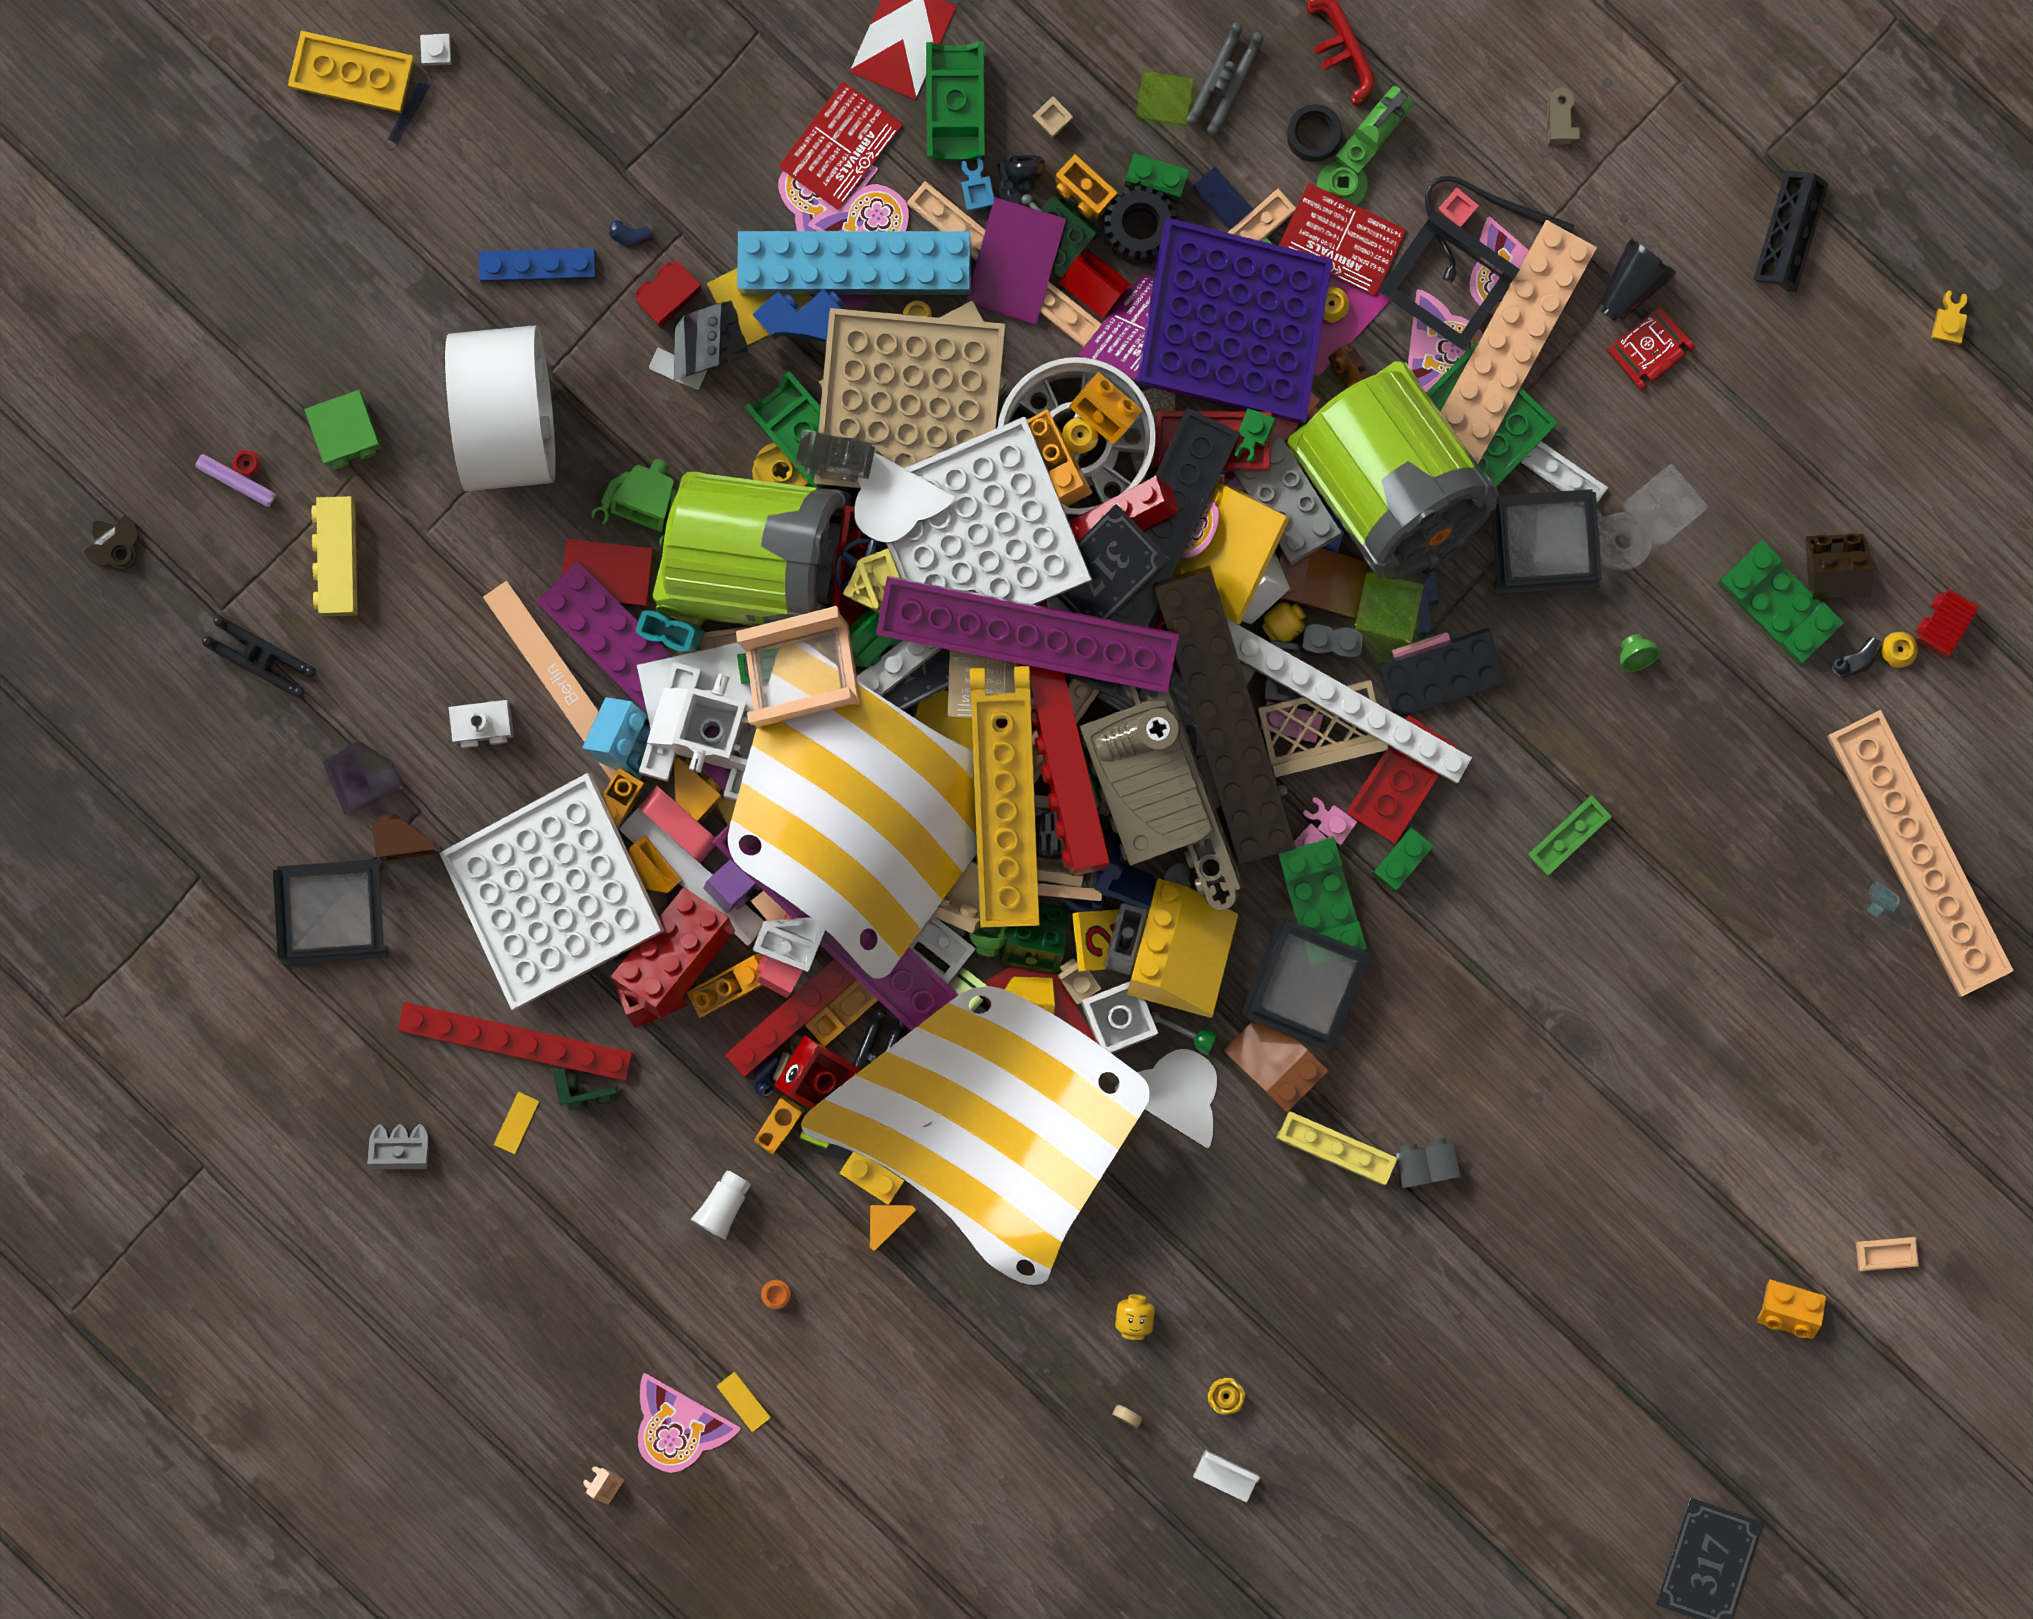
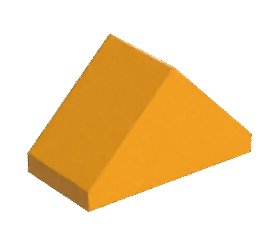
M646 835L629 848V855L645 889L668 893L682 880Z
M870 1205V1248L875 1251L917 1209L913 1205Z

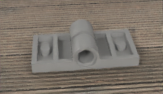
M1281 437L1272 442L1270 471H1233L1248 495L1290 518L1278 545L1291 565L1341 536V531Z

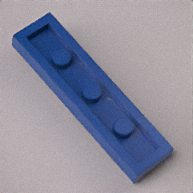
M594 248L479 252L480 282L596 279Z

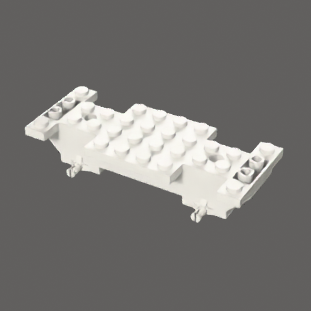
M673 661L648 737L639 773L668 782L676 754L692 758L689 770L693 772L696 770L697 773H701L704 762L731 769L723 796L724 798L737 801L757 729L754 724L750 725L748 723L747 712L754 711L753 700L751 706H749L746 702L732 699L725 694L730 677L724 675L723 678V674L717 675L713 690L696 689L702 672L701 669ZM764 687L765 697L768 690L767 687ZM710 726H716L720 729L719 735L715 738H707L704 732Z

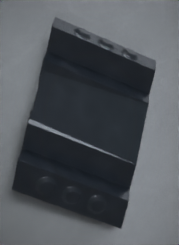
M732 300L706 307L676 319L673 381L749 357L747 342L741 332L738 314Z

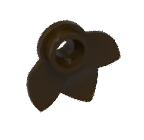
M124 515L116 527L107 522L94 521L92 535L95 544L84 551L87 558L99 566L110 564L120 570L130 568L136 561L137 554L134 544L138 538L137 528L132 519ZM122 550L126 551L127 557L124 560H119L118 553Z

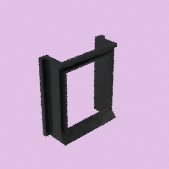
M1434 210L1378 292L1464 351L1520 269ZM1435 234H1438L1500 277L1461 334L1397 290Z

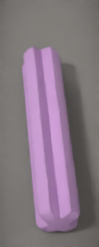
M204 454L200 455L195 464L197 469L266 507H270L275 500L276 495L274 492Z

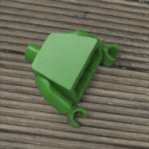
M655 459L650 469L636 465L631 472H624L612 479L601 499L602 506L592 511V518L596 520L599 512L604 511L605 519L602 525H606L611 521V513L662 532L664 528L666 529L669 513L678 493L673 488L674 479L666 476L669 469L668 464L662 460ZM665 534L661 536L659 540V544L661 547L663 546V539Z

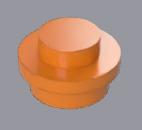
M781 1280L767 1282L761 1291L763 1303L771 1309L783 1308L788 1304L791 1297L788 1285Z

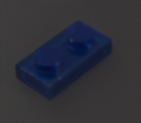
M1216 167L1211 169L1193 185L1195 191L1230 229L1253 211L1248 202Z

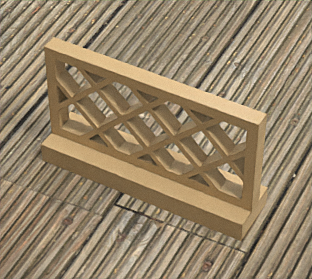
M1371 680L1347 686L1354 691L1366 688L1368 699L1376 703ZM1304 697L1257 708L1274 777L1388 750L1387 744L1369 734L1363 735L1355 730V726L1352 725L1350 727L1339 720L1338 716H1332L1321 709L1320 706L1314 705ZM1306 703L1315 708L1306 723L1292 715L1299 704ZM1292 706L1289 712L1283 710V708ZM1278 710L1286 715L1278 730L1268 725L1265 713ZM1318 711L1332 719L1323 734L1310 726ZM1290 718L1304 726L1295 741L1281 733ZM1335 722L1349 729L1342 741L1335 742L1327 737ZM1269 729H1270L1271 731L1275 732V735H1274V737L1272 738V740H1271V736H1270V731H1269ZM1307 729L1321 736L1314 748L1307 749L1299 744ZM1353 732L1359 735L1358 737L1350 738ZM1279 736L1293 743L1287 754L1275 757L1273 745ZM1325 739L1331 742L1330 744L1322 745ZM1296 747L1302 749L1301 751L1294 752Z

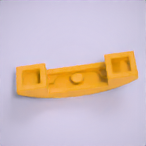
M856 980L805 1026L823 1046H827L871 1008L878 999Z

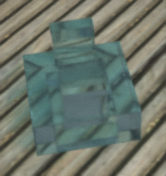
M1877 881L1870 887L1869 896L1873 900L1868 905L1867 911L1875 917H1878L1885 908L1894 912L1900 904V897Z

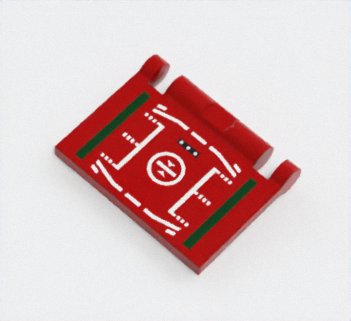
M1660 306L1610 346L1607 351L1631 378L1638 389L1643 391L1647 386L1640 377L1645 375L1648 381L1653 383L1686 356L1678 346L1683 343L1690 352L1696 347Z

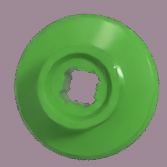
M1333 161L1327 164L1319 173L1317 186L1358 206L1367 195L1368 179L1364 170L1357 176L1352 169L1344 167L1338 161ZM1338 179H1347L1348 188H1339Z

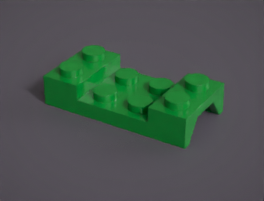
M984 41L960 46H943L934 42H926L927 161L977 160V158L985 160Z
M788 371L777 389L762 401L747 404L745 409L751 419L774 442L810 487L831 489L833 486L814 484L821 407L794 375Z
M1761 540L1717 583L1799 666L1844 622L1824 602L1820 603L1817 599H1813L1811 592L1781 563L1782 559Z
M1333 836L1326 837L1314 843L1277 853L1296 923L1357 949L1366 950V944L1353 907L1335 838ZM1301 939L1308 964L1311 966L1343 956Z

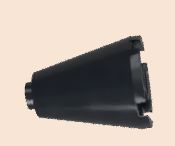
M1631 238L1626 244L1602 296L1600 304L1604 307L1601 312L1613 321L1617 317L1622 320L1625 319L1668 283L1677 272L1670 266L1667 267L1660 258Z

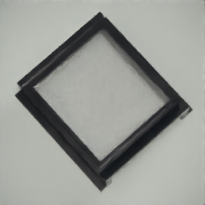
M1593 489L1498 496L1496 509L1491 512L1496 571L1495 595L1600 587L1599 581L1602 580L1597 501L1596 492H1593Z
M383 860L277 866V870H273L277 958L283 960V965L388 958V946L384 945L380 871H383Z
M1280 917L1241 1014L1252 1021L1324 1050L1333 1051L1372 953L1357 949Z

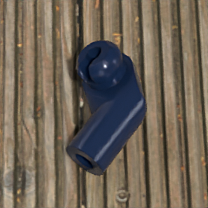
M619 220L613 221L609 226L611 238L625 247H633L652 240L648 226L633 231L624 226L623 222Z
M1103 897L1101 901H1080L1078 899L1065 898L1061 906L1072 913L1104 911L1106 901Z
M773 1054L753 1073L754 1090L757 1095L763 1098L770 1097L774 1091L772 1073L776 1071L780 1061Z

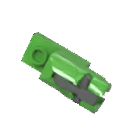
M1392 86L1356 129L1354 135L1336 154L1334 159L1344 167L1352 169L1358 176L1414 107L1413 99L1410 96H1405L1397 86Z

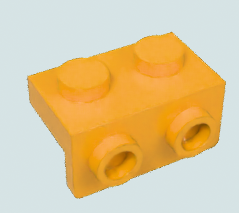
M1770 1279L1766 1285L1763 1307L1758 1315L1757 1323L1765 1325L1769 1329L1793 1333L1799 1338L1813 1339L1822 1325L1826 1296Z

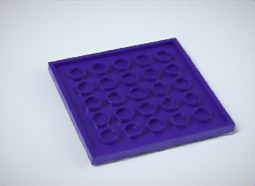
M1166 218L1161 236L1136 384L1245 411L1249 408L1257 412H1272L1274 418L1303 425L1307 419L1333 259Z

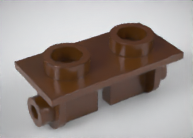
M1349 343L1341 346L1328 357L1333 370L1339 375L1347 388L1373 376L1369 369L1362 373L1359 372L1358 368L1365 363L1355 346L1351 347Z

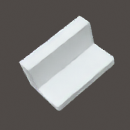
M1207 1450L1204 1451L1193 1475L1194 1478L1245 1502L1248 1501L1256 1482L1260 1479L1258 1474Z

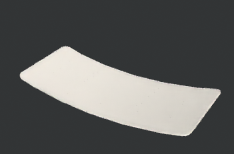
M657 348L649 369L673 379L674 355ZM707 370L675 381L698 390Z

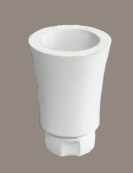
M727 1170L721 1182H717L711 1194L690 1220L712 1234L726 1240L732 1222L746 1198L744 1195L751 1184Z

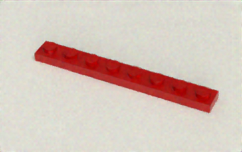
M406 1002L403 1004L397 1030L627 1081L633 1052Z

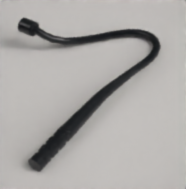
M1440 176L1434 179L1426 189L1425 207L1428 217L1433 213L1430 200L1433 188L1441 182H1455L1493 204L1541 225H1544L1545 221L1548 220L1572 233L1575 226L1572 223L1501 199L1454 176ZM1436 234L1450 262V267L1446 268L1442 279L1453 283L1457 274L1455 270L1456 261L1445 239Z

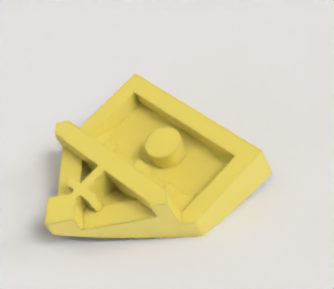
M889 549L861 558L860 561L858 560L848 586H846L843 592L844 596L880 613L887 576L900 578Z

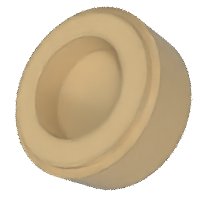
M1116 1405L1112 1416L1138 1429L1142 1421L1141 1416L1121 1405Z

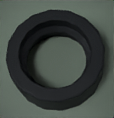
M1320 104L1305 105L1298 109L1290 118L1286 132L1287 143L1292 152L1300 159L1310 162L1323 161L1332 156L1339 146L1342 135L1341 122L1336 113L1327 106ZM1316 116L1328 123L1331 129V137L1326 146L1313 150L1301 144L1298 139L1297 130L1299 124L1304 119Z

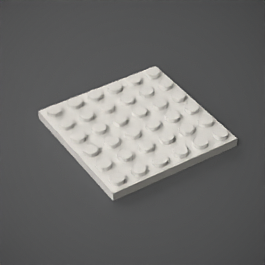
M1022 417L904 468L953 495L955 500L938 514L927 519L918 520L913 529L902 538L893 542H886L900 578L1033 605L1093 581L1026 417ZM927 645L929 649L936 648L934 646Z
M591 773L584 774L439 853L511 1010H517L665 931Z

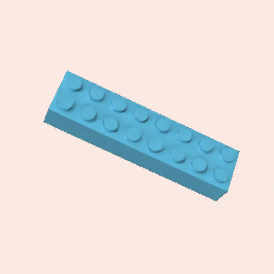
M738 231L737 289L741 295H774L777 291L781 295H817L823 289L828 295L832 292L836 295H971L972 237L970 231Z

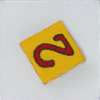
M1119 910L1072 913L1079 972L1107 970L1104 963Z

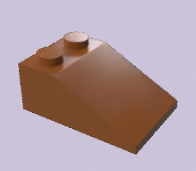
M1320 548L1291 565L1281 550L1279 563L1290 589L1277 600L1278 602L1286 601L1291 605L1297 603L1300 607L1355 619L1367 567L1366 561Z
M1252 1021L1223 1050L1285 1113L1328 1072L1297 1039L1255 1021Z

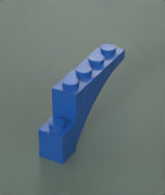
M823 289L797 312L796 309L800 306L789 294L783 297L777 291L752 315L774 340L779 336H791L827 343L830 308L841 309L845 304L834 292L828 295Z

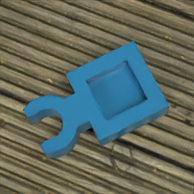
M977 158L978 168L975 171H970L967 168L966 161H962V172L969 178V181L961 182L967 212L991 208L994 202L990 177L981 178L983 173V161L981 158Z

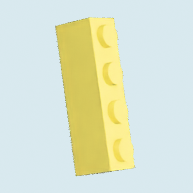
M351 496L316 497V505H312V522L317 523V534L312 535V548L314 552L317 551V563H313V579L318 580V592L313 593L314 609H318V613L322 616H356L358 612L355 500Z

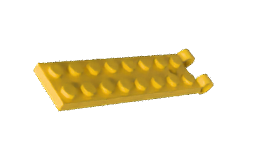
M1029 666L1014 667L1015 693L986 694L985 668H970L980 927L1039 925ZM998 718H1005L1008 724L1004 728H999L996 725V720Z

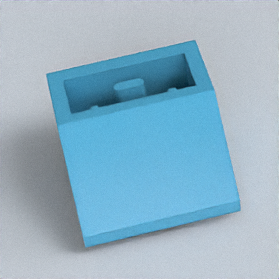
M605 697L582 748L598 762L615 770L620 768L640 780L642 774L639 773V769L651 731L648 715L632 701Z

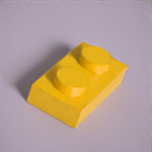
M856 1152L851 1154L840 1171L841 1175L887 1205L890 1204L905 1181L882 1165Z

